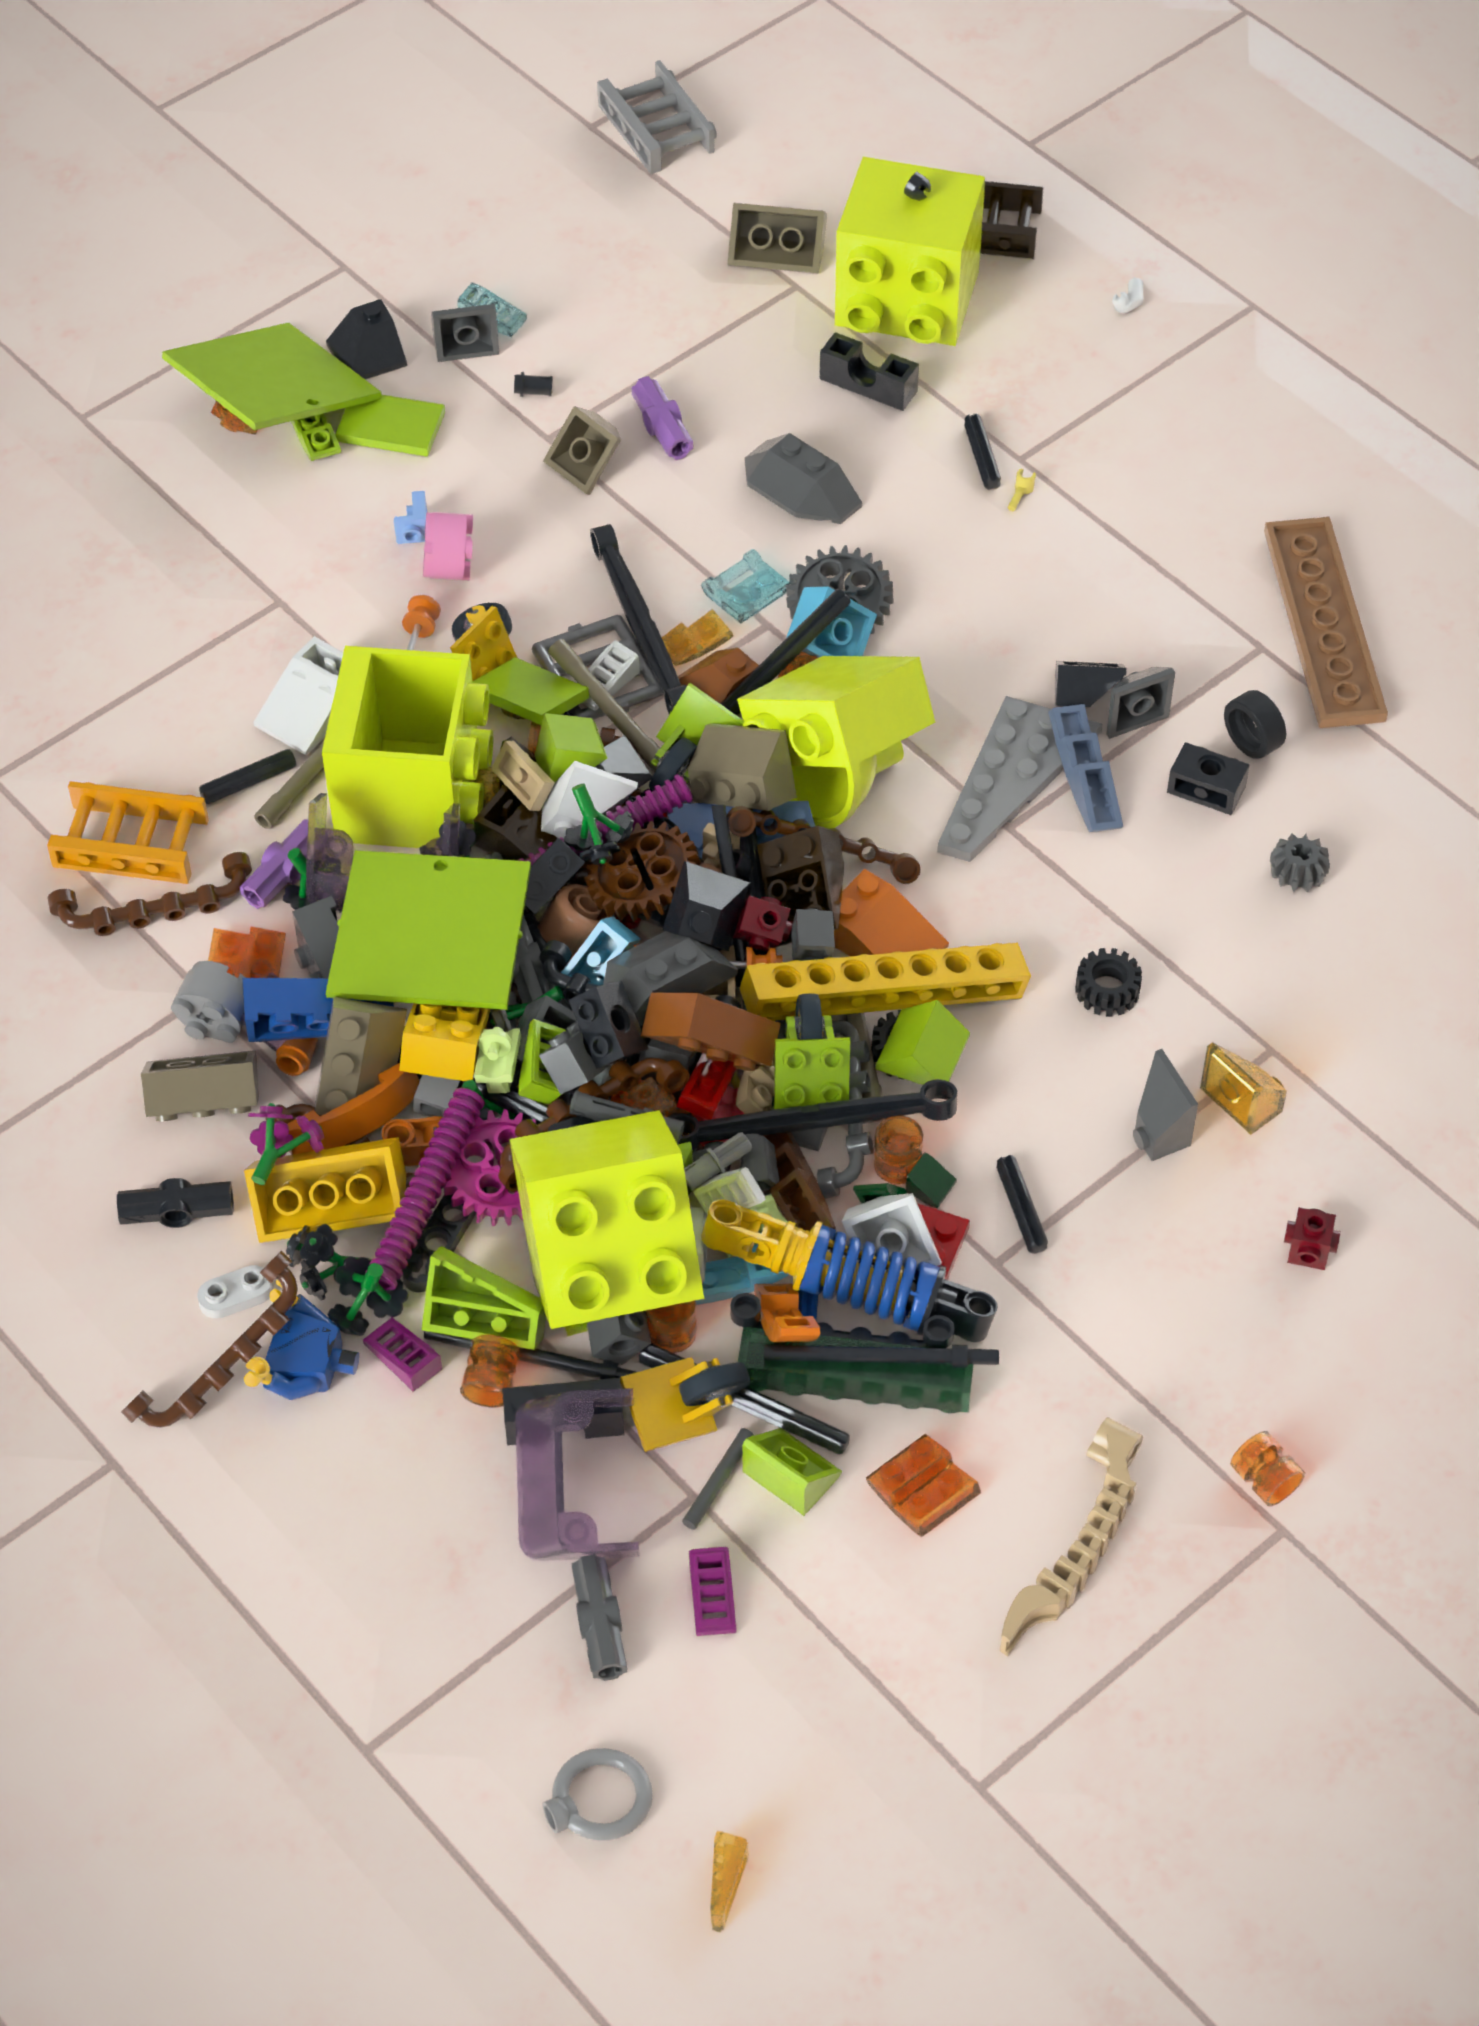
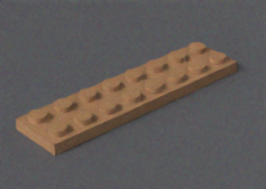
M1330 516L1265 522V537L1319 729L1386 722L1388 711Z

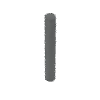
M746 1428L740 1429L683 1518V1524L689 1529L695 1530L743 1456L742 1445L745 1439L754 1436L750 1430Z

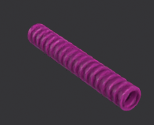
M676 774L674 776L675 780L671 782L668 779L665 780V785L662 787L656 785L654 786V791H645V796H635L634 802L626 801V806H617L616 811L613 813L607 811L606 817L613 821L618 815H623L626 811L630 812L631 818L634 820L632 825L633 832L636 823H639L643 829V824L650 821L654 822L653 819L656 817L662 819L665 812L671 814L673 813V808H682V803H692L693 796L683 777ZM597 820V829L602 833L603 844L607 842L605 836L610 828ZM540 847L538 849L539 853L534 855L531 852L528 854L529 858L526 860L520 858L518 861H529L532 865L546 849ZM570 847L580 857V853L583 851Z
M457 1088L454 1090L453 1098L448 1102L449 1108L445 1109L443 1113L444 1118L440 1119L439 1127L435 1129L434 1137L429 1141L430 1147L424 1151L425 1157L421 1158L419 1162L420 1167L416 1168L414 1172L415 1177H412L410 1180V1187H407L404 1192L405 1197L399 1202L400 1207L394 1213L396 1217L391 1219L389 1223L391 1227L387 1228L384 1233L386 1238H382L380 1241L381 1248H377L375 1251L376 1258H373L370 1264L378 1263L383 1267V1274L379 1284L385 1290H394L397 1287L398 1283L396 1280L400 1279L403 1274L401 1269L406 1268L408 1264L406 1259H410L412 1256L411 1249L417 1246L416 1239L421 1237V1229L426 1227V1219L432 1215L431 1209L435 1208L437 1204L436 1199L441 1196V1189L446 1186V1179L450 1177L451 1169L456 1165L455 1159L460 1157V1149L464 1148L466 1144L465 1139L469 1138L471 1134L470 1129H473L475 1126V1119H478L480 1110L485 1105L482 1097L470 1089Z

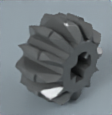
M1291 833L1288 840L1279 839L1276 848L1271 852L1269 861L1271 863L1272 877L1279 879L1280 887L1290 885L1293 893L1298 887H1302L1306 892H1309L1312 885L1320 887L1330 868L1328 848L1321 847L1320 838L1312 841L1308 840L1307 833L1302 838H1297Z

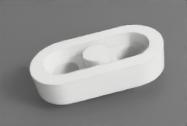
M250 1265L204 1282L197 1293L202 1313L207 1317L219 1319L266 1302L270 1298L269 1293L273 1290V1283L270 1284L260 1274L264 1267ZM250 1280H258L253 1284L247 1283ZM217 1292H221V1293H222L221 1295H219V1296H217V1297H212V1296H211L212 1294L217 1293Z

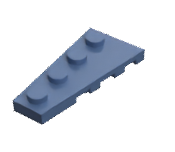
M788 801L771 809L779 819L793 822L796 819H804L811 827L815 826L808 801ZM685 803L680 809L677 807L673 808V813L668 814L669 820L679 827L681 834L688 833L690 840L698 848V855L702 858L703 829L708 822L714 824L711 807L716 805ZM726 806L727 813L733 808L732 806ZM753 809L754 812L758 813L762 811L758 809ZM767 819L764 822V826H770L774 819ZM755 827L758 844L786 836L780 833L766 835L759 827ZM801 828L797 832L805 830L807 828Z

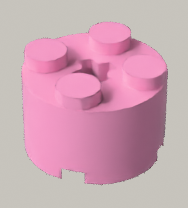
M440 512L426 513L423 577L470 580V561H465V559L472 558L471 536H466V534H472L473 515Z

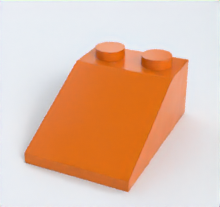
M865 868L842 891L839 929L834 930L835 948L852 957L862 954L875 955L896 951L911 952L931 948L946 949L949 947V942L893 885Z

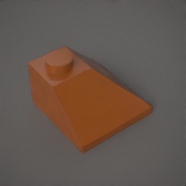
M736 647L715 651L678 675L681 685L685 684L688 686L691 683L715 701L721 703L759 665L740 648Z

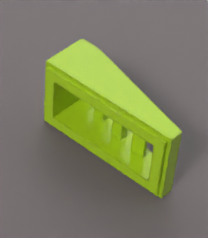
M536 1019L530 1022L519 1079L518 1094L520 1096L543 1104H551L562 1095L559 1093L549 1073L539 1070V1068L547 1070L539 1055L551 1047L549 1044L540 1042V1038L549 1041L566 1031L565 1029Z

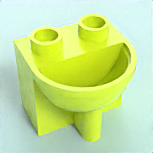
M821 656L737 699L742 719L745 721L742 726L786 730L797 798L790 801H808L815 826L818 825L827 829L835 828L849 820L868 795L875 775L903 759L902 740L935 723L920 657Z

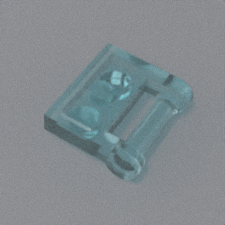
M751 549L743 554L742 560L715 578L709 577L703 581L701 588L708 598L742 624L785 595L786 585H790V582L765 563L756 550ZM751 570L754 573L727 592L722 589L747 571Z

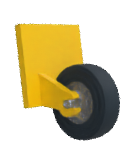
M498 603L478 604L462 612L452 624V635L455 643L450 649L452 653L470 654L472 681L509 660L517 658L509 638L512 631V621L506 608Z
M690 1357L622 1376L620 1382L644 1452H648L716 1432L718 1429L713 1415L734 1403L731 1395L750 1384V1377L746 1366L742 1362L720 1366L718 1358H714L711 1361H703L695 1366L693 1358Z

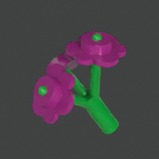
M269 1103L268 1106H260V1113H248V1117L267 1118V1121L260 1123L259 1128L251 1131L249 1137L251 1143L257 1146V1152L262 1155L251 1177L252 1181L259 1185H265L277 1158L285 1156L287 1152L305 1141L309 1142L316 1153L324 1149L321 1142L324 1139L322 1127L313 1119L309 1121L306 1116L296 1117L302 1134L294 1139L289 1134V1126L285 1122H275V1118L292 1119V1115L283 1114V1107H276L274 1103Z

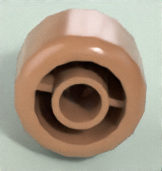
M580 884L565 885L558 890L542 915L538 926L541 936L546 943L550 940H557L566 944L571 950V959L600 920L612 916L617 918L616 913L607 916L604 908L599 910L595 901H592L587 890L588 886Z

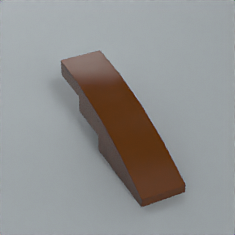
M792 1133L762 1135L775 1146L779 1182L769 1191L787 1222H794L797 1228H802L805 1231H810L817 1221L822 1222L824 1226L836 1229L817 1180Z

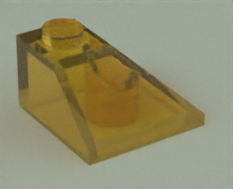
M1213 1042L1207 1046L1200 1089L1250 1135L1283 1112L1287 1090L1284 1089L1283 1084L1276 1077H1271L1261 1067Z

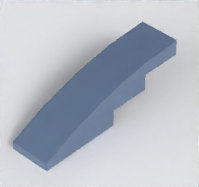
M1085 704L1052 708L1048 713L1056 745L1068 783L1089 833L1121 829L1124 826L1109 761H1103L1097 732L1091 733Z

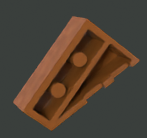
M650 993L641 1036L672 1044L681 1049L704 1053L709 1059L723 1062L732 1061L734 1062L733 1067L737 1069L755 1071L756 1066L771 1067L775 1052V1039L778 1038L780 1023L700 993Z

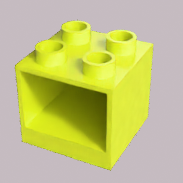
M863 156L837 228L835 326L851 328L859 333L876 332L911 338L923 344L934 342L956 346L979 274L985 176ZM915 172L925 176L931 184V191L927 192L924 190L923 192L927 198L920 201L911 199L904 194L905 186Z
M345 646L322 748L335 842L420 848L422 845H426L428 848L433 847L435 850H440L436 846V841L440 838L439 828L442 824L451 823L454 825L456 821L474 824L473 819L484 807L483 783L472 782V780H476L478 771H490L493 760L494 736L492 730L477 729V726H486L489 686L488 684L472 682L470 654Z
M660 1110L509 1139L533 1280L551 1329L704 1299L682 1152Z

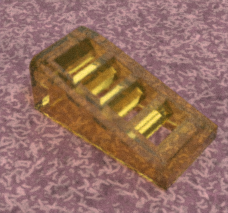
M716 1831V1836L714 1837L710 1908L712 1929L719 1933L725 1928L749 1859L747 1839L722 1831Z

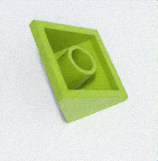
M544 713L535 750V759L539 767L554 782L564 774L574 761L595 767L608 759L596 723L592 718Z
M938 1000L902 1009L876 1063L875 1069L920 1085L936 1079L950 1081L970 1037V1032Z
M782 1428L748 1437L742 1445L743 1473L803 1516L817 1503L842 1473V1470Z

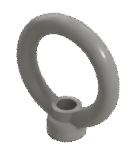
M608 1748L590 1749L573 1756L561 1767L554 1780L552 1798L542 1803L543 1811L549 1826L556 1834L569 1828L574 1833L588 1839L613 1840L631 1833L644 1821L652 1803V1786L645 1769L630 1755ZM596 1765H609L622 1770L630 1777L635 1786L636 1798L632 1809L623 1818L610 1823H595L584 1819L579 1815L573 1799L569 1796L571 1782L577 1774L586 1768Z

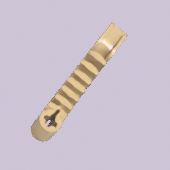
M1109 1417L1100 1425L1086 1453V1456L1106 1466L1104 1488L1097 1496L1096 1505L1088 1515V1523L1079 1532L1078 1540H1075L1069 1548L1068 1558L1061 1555L1053 1567V1572L1044 1567L1036 1578L1037 1585L1023 1588L1013 1600L1005 1618L1001 1635L1000 1651L1007 1657L1021 1636L1029 1628L1041 1622L1057 1621L1066 1607L1070 1609L1076 1593L1084 1589L1089 1573L1092 1575L1096 1570L1099 1557H1103L1106 1553L1109 1539H1113L1116 1535L1119 1521L1122 1522L1125 1518L1127 1504L1131 1505L1134 1500L1136 1482L1130 1479L1128 1467L1141 1446L1143 1435Z

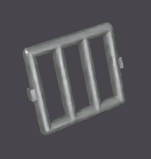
M614 615L582 626L580 623L569 626L568 632L536 642L532 646V652L541 668L561 676L567 673L558 663L553 662L548 653L549 648L556 641L564 639L568 645L615 629L621 639L618 642L639 656L640 673L636 676L642 675L648 686L615 697L614 699L626 712H629L630 706L664 694L635 636L621 615ZM609 645L578 656L582 659L585 666L592 665ZM600 678L598 679V681L602 682L603 684H606V682H604ZM579 705L569 710L574 716L592 718L593 720L606 715L600 708L594 711L589 707L581 709Z

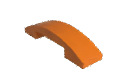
M400 1063L378 1074L380 1084L322 1116H319L314 1110L303 1116H306L309 1121L315 1120L322 1127L324 1139L321 1142L324 1149L344 1146L378 1129L406 1108L414 1099L419 1085L417 1074L399 1071ZM296 1119L287 1124L289 1126V1134L294 1139L302 1134ZM305 1141L289 1152L293 1155L314 1150L309 1142Z
M792 1283L754 1285L755 1296L761 1302L760 1321L769 1340L772 1342H811L818 1339L820 1336V1326L813 1316H803L799 1311V1293L793 1290Z

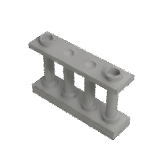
M661 60L655 61V78L621 90L615 88L608 78L597 81L598 106L650 174L662 171L661 158L664 156V153L700 141L709 154L715 152L714 139L717 138V132L714 124L705 118L676 81L672 70H668ZM658 89L664 95V97L635 107L626 103L629 99ZM669 107H673L678 113L649 124L642 123L639 120L640 117ZM686 124L691 130L661 142L655 140L652 136Z

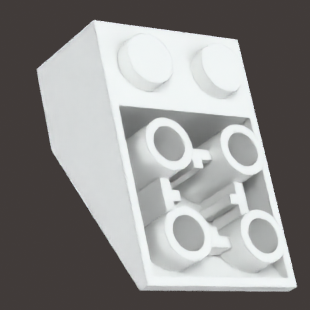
M314 636L292 657L255 718L253 725L302 754L307 755L325 738L343 652Z

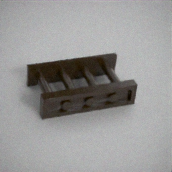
M985 181L983 208L989 209L987 223L982 222L980 254L1034 259L1037 228L1029 227L1031 213L1041 214L1044 187ZM1001 210L1019 212L1017 226L999 224Z

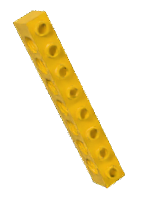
M1018 942L994 943L991 945L960 946L958 948L946 949L931 948L923 951H896L875 955L862 954L852 957H827L804 961L792 960L781 963H757L755 965H747L739 989L748 1012L776 1021L786 1020V1016L796 1017V1002L800 994H818L822 1016L898 1010L938 1000L942 1005L1020 999L1023 997L1031 974Z

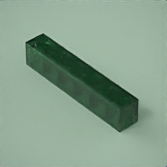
M743 1327L738 1362H742L746 1366L750 1377V1384L747 1387L755 1391L766 1389L783 1391L793 1396L809 1394L823 1396L829 1400H840L842 1398L861 1400L871 1405L887 1403L901 1405L907 1409L922 1407L939 1409L949 1414L958 1412L969 1413L974 1365L968 1364V1368H952V1364L764 1360V1345L928 1347L822 1335L816 1341L772 1342L766 1336L764 1329Z

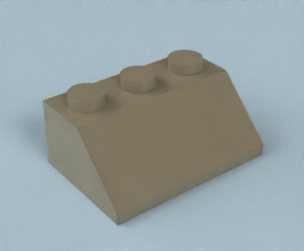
M733 203L727 265L819 274L825 242L827 213L819 210Z
M713 723L705 726L688 767L693 802L732 807L745 806L750 809L769 811L797 798L786 730Z
M339 997L333 998L315 1100V1112L318 1115H324L379 1085L378 1074L398 1064L407 1009Z
M256 1050L147 1061L141 1072L146 1117L155 1116L156 1121L159 1122L175 1120L178 1118L177 1114L192 1113V1116L195 1118L209 1117L215 1115L214 1110L229 1109L231 1114L246 1113L252 1111L251 1106L258 1105L259 1089Z

